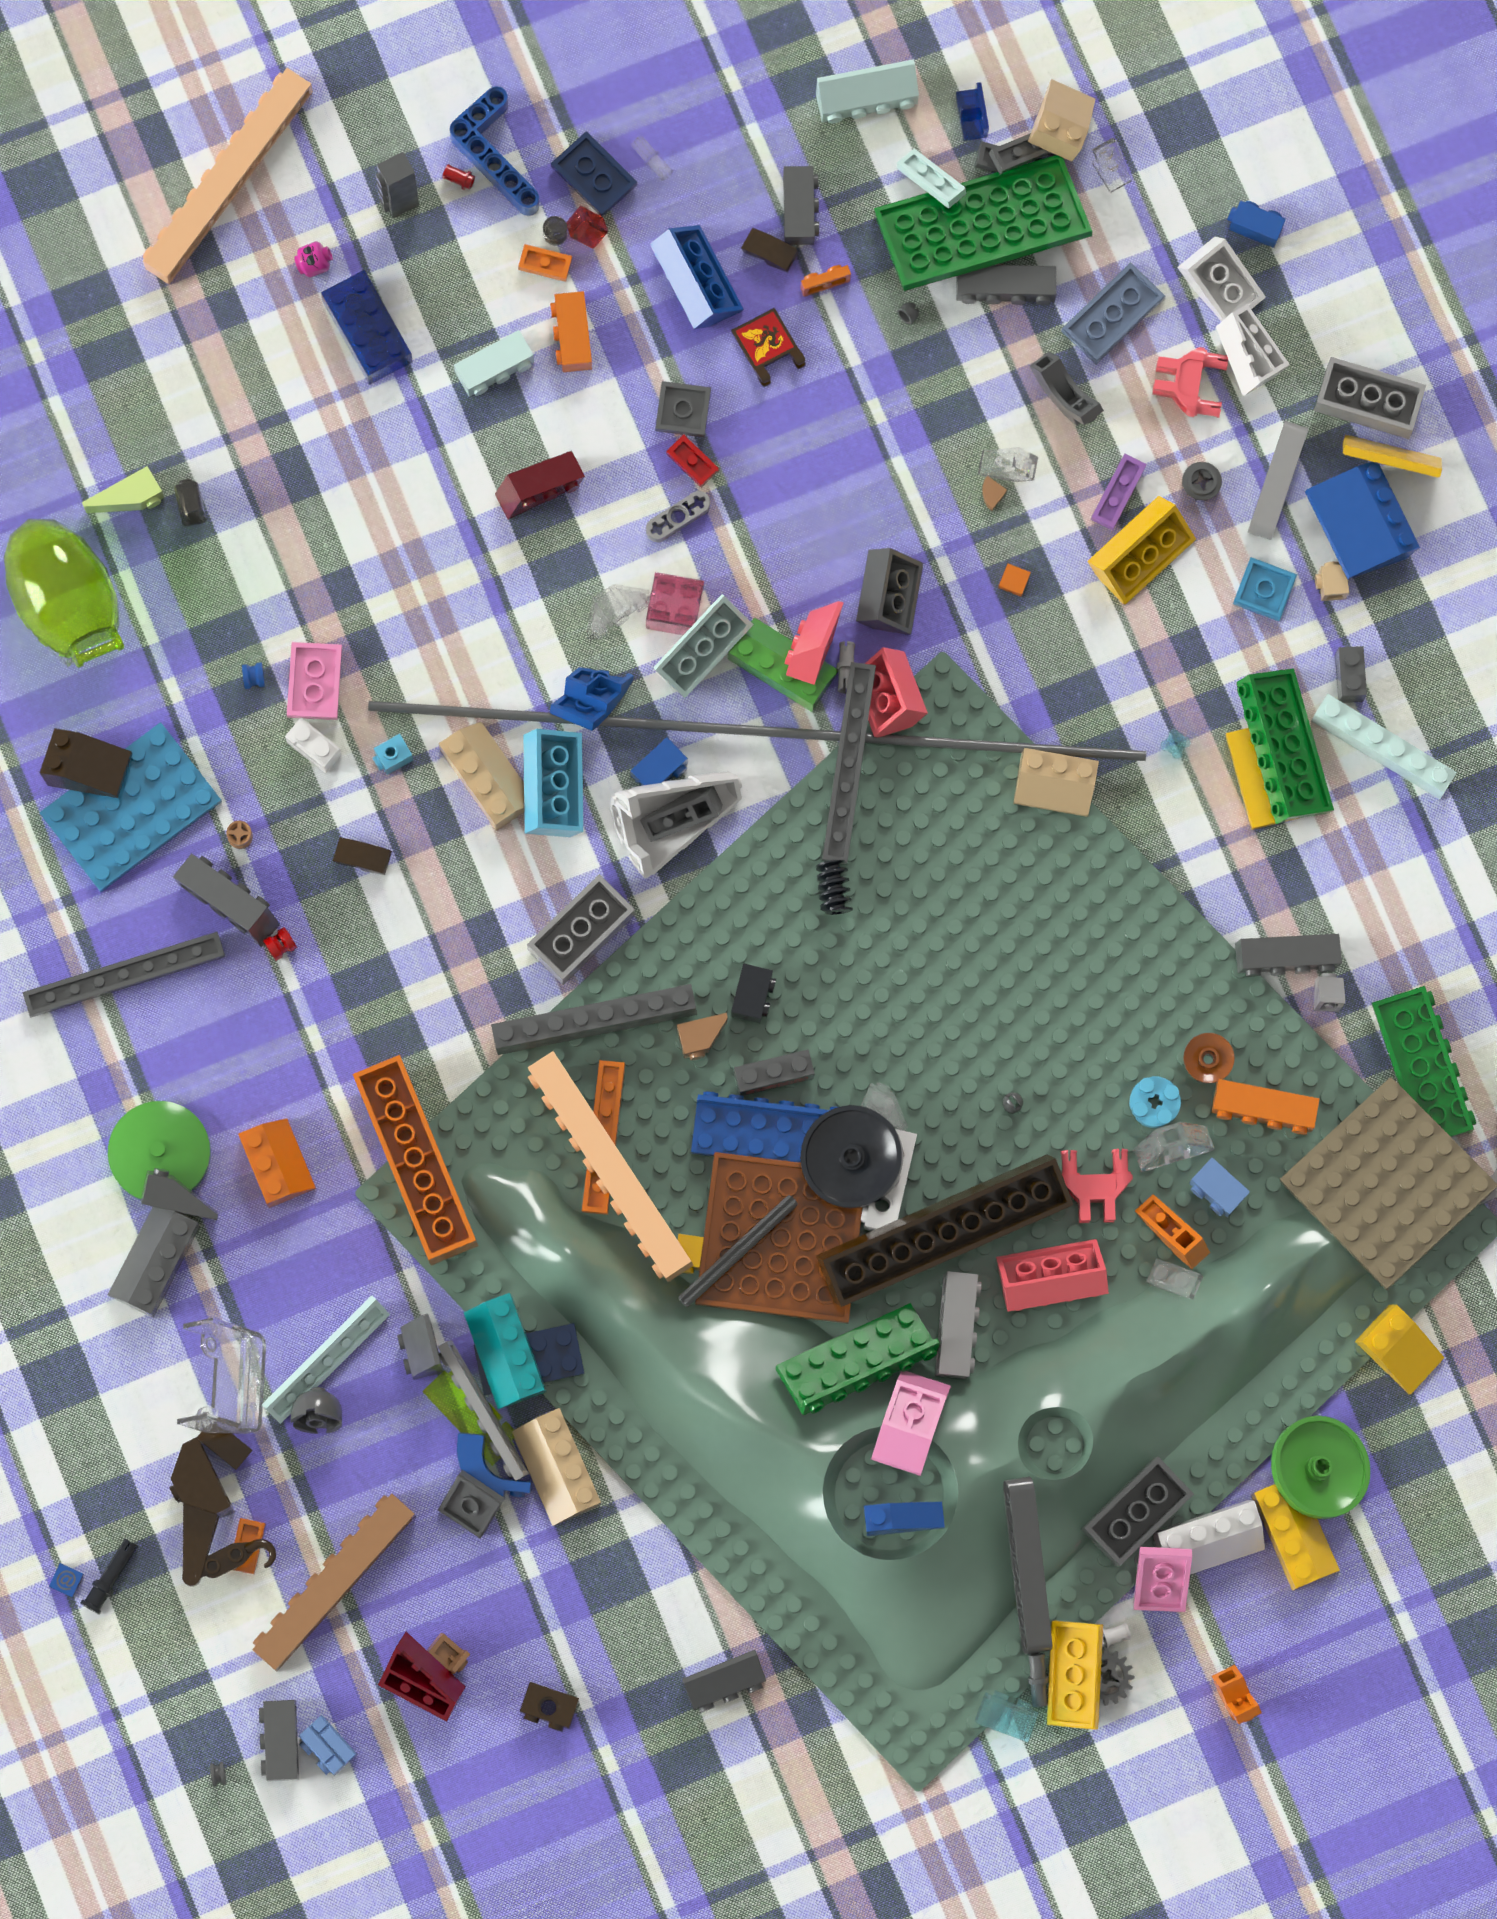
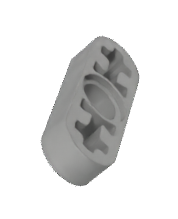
M702 491L693 492L655 516L646 525L647 537L653 542H662L702 517L709 511V496ZM694 499L704 500L703 508L700 509L699 506L691 509L693 515L690 516L688 509L694 506ZM674 511H682L685 514V519L681 523H675L671 519V514ZM666 517L668 524L672 528L669 529L668 525L662 528L661 535H658V533L652 534L653 526L661 527L664 525V518Z

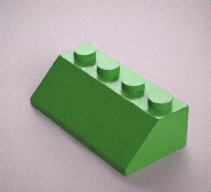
M754 618L751 621L754 625L728 652V660L812 712L838 671L835 667L824 661L815 685L787 676L786 673L789 665L784 663L788 651H794L791 649L793 641Z

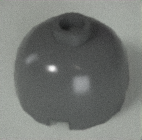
M312 1388L310 1391L299 1395L293 1403L291 1423L293 1422L295 1429L302 1432L318 1434L316 1428H325L326 1433H332L342 1427L341 1404L333 1394L327 1392L324 1388Z

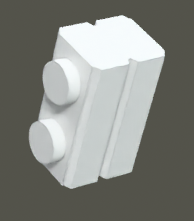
M302 718L296 722L285 736L286 742L314 765L317 764V767L324 773H327L342 755L338 746Z

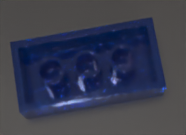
M365 270L321 292L322 302L369 385L413 362L412 353Z

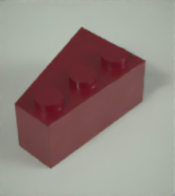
M569 451L507 474L496 491L495 496L509 520L565 492L571 493L576 491L580 487V483L585 475L573 452Z
M407 1631L397 1644L378 1683V1686L446 1722L457 1706L466 1687Z

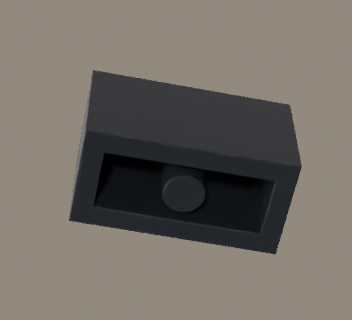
M743 963L731 1017L761 1023L762 1017L767 1018L770 1003L766 1002L768 992L773 993L776 978H772L773 970Z

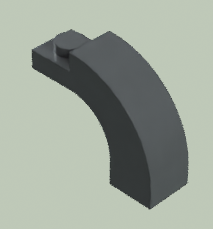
M1048 351L1030 365L1033 374L1045 393L1057 408L1075 425L1090 423L1104 411L1099 402L1086 395L1076 385L1061 359Z

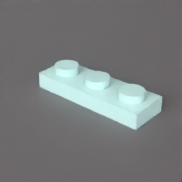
M916 149L911 150L897 162V169L947 208H950L966 195V188Z

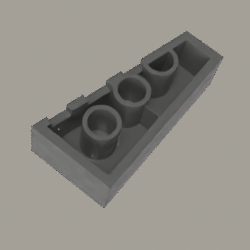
M191 853L174 874L173 878L203 904L207 905L209 903V907L223 919L229 917V922L244 935L248 932L254 942L262 948L264 945L263 940L271 936L280 925L268 909L270 904L260 896L255 899L250 895L251 891L239 882L236 885L231 882L232 877L222 869L218 872L212 868L213 864L204 856L198 858Z

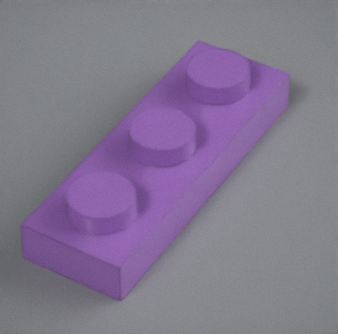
M1124 453L1091 517L1092 521L1113 531L1147 464Z

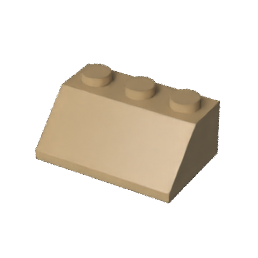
M1024 748L1020 758L1013 804L1088 817L1099 761Z

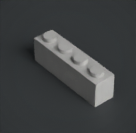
M950 1271L943 1274L938 1331L940 1345L936 1355L935 1376L966 1379L970 1373L974 1372L975 1359L971 1358L972 1348L976 1347L977 1333L973 1332L974 1322H978L979 1307H975L976 1297H980L981 1282L978 1281L977 1274Z

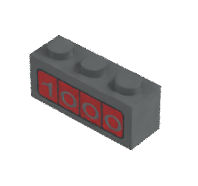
M809 1049L734 1067V1076L739 1095L741 1096L812 1080L815 1075Z

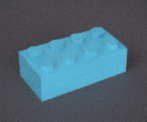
M535 729L524 734L525 834L573 837L582 833V733Z

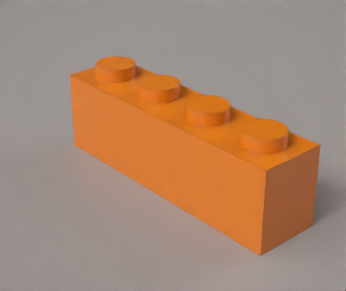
M1219 1079L1216 1083L1211 1113L1217 1114V1118L1232 1120V1117L1242 1119V1123L1257 1125V1122L1266 1123L1267 1127L1271 1129L1282 1130V1127L1291 1128L1293 1133L1307 1135V1132H1312L1315 1127L1319 1098Z

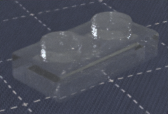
M1156 1258L1146 1282L1152 1286L1193 1300L1203 1276L1200 1273Z

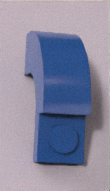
M458 1433L457 1458L461 1471L464 1470L504 1498L506 1491H510L509 1496L525 1497V1493L532 1492L533 1482L504 1479L495 1475L488 1468L484 1458L486 1435Z

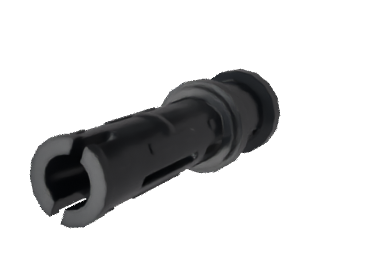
M126 1538L123 1539L122 1544L99 1580L93 1581V1588L86 1599L81 1600L80 1604L98 1615L101 1614L102 1611L100 1609L107 1597L113 1594V1585L138 1548L136 1544L131 1543Z

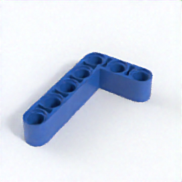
M494 86L488 89L453 120L449 128L450 138L456 148L520 213L531 216L539 210L538 192L481 135L508 109L507 92L502 87ZM496 97L503 99L500 104H493L491 100ZM481 113L485 115V118L482 120H475L473 116L475 114ZM463 129L467 131V134L460 137L455 135V132ZM477 146L484 149L483 152L478 154L471 150ZM494 163L501 166L496 171H492L488 167ZM508 181L518 183L514 188H508L505 185ZM525 198H532L534 203L525 205L522 201Z

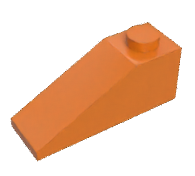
M1154 1194L1135 1210V1213L1191 1270L1210 1254L1204 1239Z

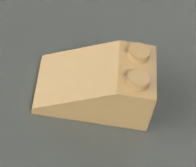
M1051 79L1028 142L1072 162L1084 144L1096 99Z

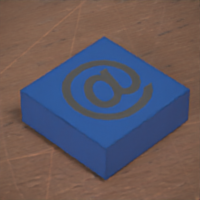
M60 1563L49 1587L73 1598L84 1574Z

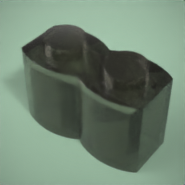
M192 479L179 481L174 486L182 525L191 526L204 523L206 515L198 482Z

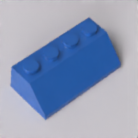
M700 225L669 228L650 244L656 259L662 266L667 280L670 282L678 301L687 315L688 321L694 329L711 327L744 310Z

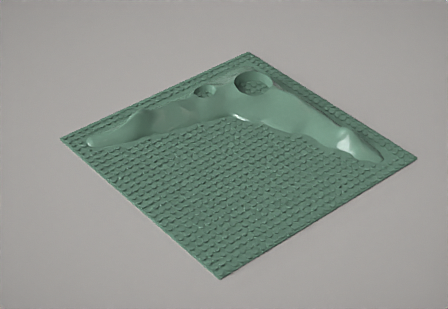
M940 652L914 676L928 714L913 727L890 734L1034 744L945 652ZM868 721L866 733H873ZM865 743L847 864H840L841 867L848 868V872L843 873L842 877L849 878V881L844 883L843 887L850 888V891L844 893V896L850 897L852 901L845 903V906L852 907L853 911L839 915L825 914L826 912L820 909V905L825 902L819 900V895L824 892L818 890V885L823 882L817 880V875L821 872L816 870V865L824 862L822 857L838 754L837 747L550 1011L554 1012L691 984L697 1015L503 1054L428 1123L478 1243L477 1247L430 1265L388 1161L356 1190L355 1194L464 1312L488 1300L511 1293L525 1333L572 1323L575 1324L585 1374L544 1383L547 1392L542 1395L556 1409L560 1408L563 1417L900 1776L915 1791L919 1792L1031 1685L1028 1684V1677L1030 1676L1029 1657L1024 1654L1020 1639L1003 1482L1005 1480L1030 1476L1034 1483L1050 1627L1051 1622L1054 1620L1095 1624L1135 1585L1140 1547H1156L1152 1535L1121 1566L1116 1567L1083 1533L1081 1528L1155 1457H1159L1194 1493L1158 1530L1210 1513L1272 1454L1278 1437L1288 1426L1298 1420L1310 1417L1371 1358L1355 1341L1388 1305H1398L1412 1319L1497 1237V1217L1484 1204L1478 1205L1396 1283L1386 1290L1280 1182V1178L1374 1091L1261 975L1246 977V973L1238 974L1236 951L1230 943L1092 802L1088 817L1013 804L1022 753ZM743 963L773 970L772 978H776L773 993L768 992L766 1002L770 1003L767 1018L762 1017L761 1023L731 1017ZM727 1013V1024L709 1053H705V1057L698 1060H690V1057L684 1058L677 1025ZM1199 1034H1218L1230 1043L1235 1057L1231 1072L1223 1080L1319 1098L1313 1131L1307 1132V1135L1293 1133L1291 1128L1282 1127V1130L1268 1128L1266 1123L1257 1122V1125L1242 1123L1240 1118L1232 1117V1120L1217 1118V1114L1211 1113L1216 1083L1197 1081L1188 1073L1183 1059L1187 1044ZM809 1049L815 1073L814 1079L746 1095L744 1100L754 1101V1098L769 1099V1103L779 1104V1101H791L795 1103L794 1106L804 1107L805 1104H816L820 1106V1109L830 1110V1107L848 1105L863 1106L884 1116L895 1129L917 1134L898 1219L1046 1154L1056 1158L1062 1173L1061 1151L1068 1150L1069 1161L1070 1150H1076L1077 1173H1080V1175L1111 1174L1113 1172L1112 1150L1119 1149L1121 1160L1120 1151L1128 1149V1171L1133 1175V1179L1115 1200L1116 1220H1114V1223H1104L1103 1203H1090L1091 1221L1079 1224L1078 1203L1071 1197L1073 1206L852 1302L848 1324L695 1305L696 1300L689 1307H686L679 1300V1296L699 1278V1271L694 1270V1274L682 1273L667 1282L665 1277L659 1279L651 1267L655 1264L654 1260L650 1255L645 1257L638 1247L641 1240L637 1234L631 1236L624 1223L627 1222V1219L623 1213L617 1215L610 1203L608 1215L582 1212L587 1170L582 1160L586 1156L582 1150L576 1152L569 1141L572 1138L571 1133L568 1129L562 1131L555 1120L559 1115L554 1108L549 1111L541 1099L545 1094L540 1087L535 1089L528 1079V1076L531 1075L528 1067L554 1051L593 1111L599 1060L624 1062L626 1064L616 1147L676 1239H678V1234L704 1237L714 1156L691 1154L698 1095H703L705 1091L718 1093V1097L728 1098L731 1094L739 1095L734 1076V1067ZM1204 1056L1203 1060L1206 1064L1213 1062L1211 1056ZM1152 1076L1163 1077L1172 1082L1179 1090L1181 1098L1180 1110L1176 1118L1163 1127L1149 1128L1143 1126L1135 1119L1136 1117L1129 1107L1131 1092L1143 1078ZM1010 1092L1018 1093L1023 1099L1021 1110L1014 1114L1005 1111L1002 1105L1005 1095ZM1010 1096L1009 1099L1013 1103L1015 1108L1018 1107L1019 1105L1016 1103L1013 1097ZM1158 1096L1148 1098V1102L1152 1104L1151 1108L1156 1109L1158 1105L1162 1106ZM1211 1158L1215 1159L1250 1191L1247 1197L1228 1217L1217 1215L1210 1208L1211 1203L1205 1197L1200 1199L1191 1191L1192 1186L1189 1184L1191 1179ZM1154 1194L1204 1239L1210 1254L1192 1270L1135 1213V1210L1151 1195ZM879 1200L875 1203V1207L878 1211L885 1212L889 1209V1204L885 1200ZM864 1222L860 1224L859 1236L871 1232L864 1230ZM1097 1239L1107 1271L1109 1294L1077 1299L1070 1302L1054 1303L1047 1306L1026 1308L1020 1311H1007L996 1257ZM947 1271L977 1274L978 1281L981 1282L980 1297H976L975 1307H979L978 1322H974L973 1332L977 1333L976 1347L972 1348L971 1358L975 1359L974 1372L970 1373L966 1379L935 1376L936 1356L929 1361L921 1360L915 1363L911 1369L907 1370L908 1372L951 1386L921 1476L871 1460L901 1370L893 1373L884 1382L876 1381L860 1393L855 1391L849 1394L839 1403L831 1402L825 1405L821 1411L815 1414L810 1412L804 1416L802 1415L776 1371L777 1364L909 1303L912 1304L934 1340L938 1338L943 1274ZM942 1502L945 1528L867 1536L864 1506L886 1503ZM1050 1651L1042 1652L1045 1653V1671L1050 1665Z

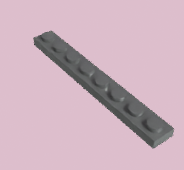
M851 662L822 861L845 860L842 864H847L876 665Z
M214 932L22 993L29 1016L32 1018L224 958L225 954L219 934Z

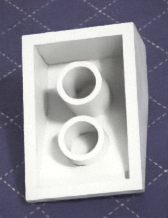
M1212 238L1177 267L1192 289L1221 322L1241 307L1248 304L1250 309H1252L1266 298L1224 238Z

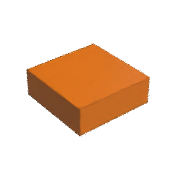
M1007 564L998 588L1022 597L1031 572Z

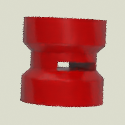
M285 927L278 930L275 936H268L263 940L275 961L283 958V954L287 951L292 952L297 949L294 940Z

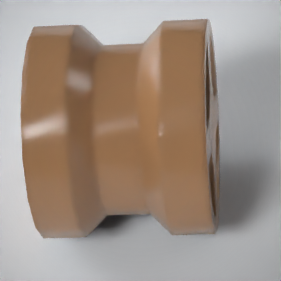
M234 821L227 827V838L230 845L234 848L245 849L252 843L253 834L246 822Z

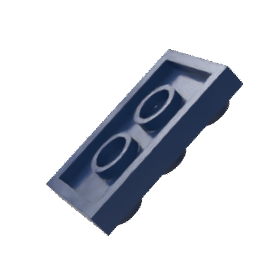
M587 131L551 162V167L601 217L637 186V181Z

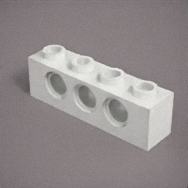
M896 1129L903 1147L901 1174L892 1190L881 1199L888 1202L889 1209L887 1211H878L875 1203L869 1205V1208L863 1207L861 1222L865 1223L864 1230L873 1231L898 1220L917 1134Z

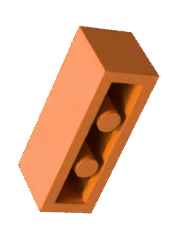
M584 291L554 294L555 302L550 303L552 318L557 317L558 325L553 326L554 341H559L560 350H556L557 365H562L563 373L592 370Z

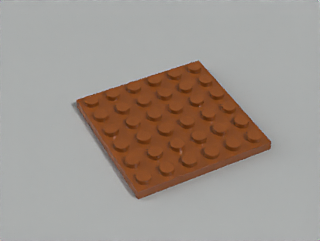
M714 1152L699 1277L786 1196H792L798 1204L794 1210L696 1300L695 1305L848 1324L851 1303L843 1307L834 1303L816 1255L859 1237L862 1208H842L820 1198L808 1185L799 1162Z

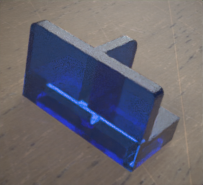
M977 82L975 89L957 91L955 93L963 141L988 137L989 124L981 82Z

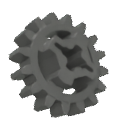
M1108 1649L1103 1651L1102 1660L1108 1661L1104 1667H1101V1674L1109 1671V1677L1113 1678L1112 1680L1114 1681H1108L1104 1684L1101 1677L1100 1699L1103 1700L1104 1706H1108L1110 1699H1112L1114 1704H1117V1696L1125 1699L1127 1695L1124 1690H1132L1133 1688L1128 1684V1680L1135 1679V1676L1128 1675V1671L1133 1667L1132 1665L1125 1666L1124 1663L1127 1657L1117 1658L1118 1651L1109 1655ZM1117 1665L1123 1673V1679L1117 1675L1115 1670ZM1109 1687L1119 1688L1113 1694L1104 1695Z

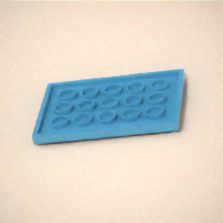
M161 722L125 748L133 754L118 798L69 790L39 812L100 892L104 891L222 802Z

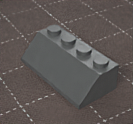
M152 1207L107 1295L154 1318L200 1228L198 1222L176 1211Z

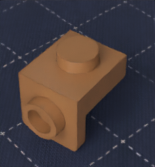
M440 1633L427 1649L452 1674L459 1673L465 1668L468 1663L467 1658L470 1655L467 1650H462L444 1633Z

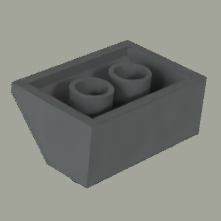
M892 548L868 550L856 622L872 629L911 635L923 563Z
M756 1650L682 1679L693 1711L699 1709L700 1713L714 1708L713 1703L723 1699L724 1703L739 1698L737 1693L746 1689L748 1693L762 1689V1683L766 1682Z

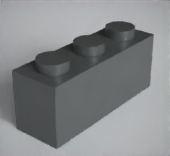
M784 166L783 169L784 242L789 245H814L815 236H819V221L814 222V213H819V198H814V189H818V174H813V166Z
M296 1700L263 1701V1707L259 1708V1723H264V1734H260V1749H265V1760H261V1776H266V1781L299 1780Z

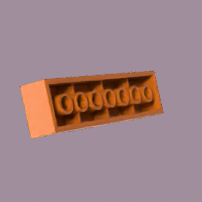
M395 1056L352 1074L430 1265L477 1247L478 1243L401 1056Z

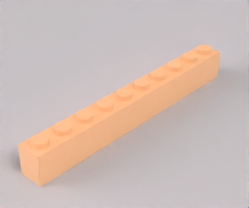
M286 68L283 74L280 72L273 81L274 86L269 92L263 93L259 99L257 109L254 112L250 111L244 120L245 125L240 131L236 130L229 141L230 145L226 150L222 149L218 153L215 165L211 170L207 169L204 172L200 185L197 189L193 188L189 192L185 205L182 208L179 207L174 212L171 224L168 228L164 227L160 231L156 244L153 247H148L143 255L145 269L167 284L172 282L313 93L311 83L289 68Z
M554 1051L529 1066L528 1069L531 1075L528 1076V1079L535 1089L540 1087L545 1095L541 1099L549 1111L554 1108L559 1115L555 1120L562 1131L568 1129L571 1133L570 1143L576 1152L582 1150L586 1156L582 1160L590 1173L595 1171L600 1179L596 1183L604 1194L609 1192L614 1199L610 1204L617 1215L623 1213L626 1217L625 1227L631 1236L637 1234L641 1240L638 1247L645 1257L650 1255L654 1260L655 1264L651 1267L659 1279L665 1277L667 1282L694 1266Z

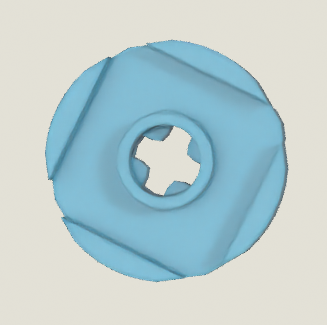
M1157 1076L1143 1078L1133 1088L1129 1099V1107L1136 1117L1135 1119L1143 1126L1149 1128H1160L1169 1124L1176 1118L1181 1106L1178 1088L1169 1080ZM1158 1096L1162 1106L1158 1105L1156 1109L1151 1108L1152 1104L1148 1102V1098Z

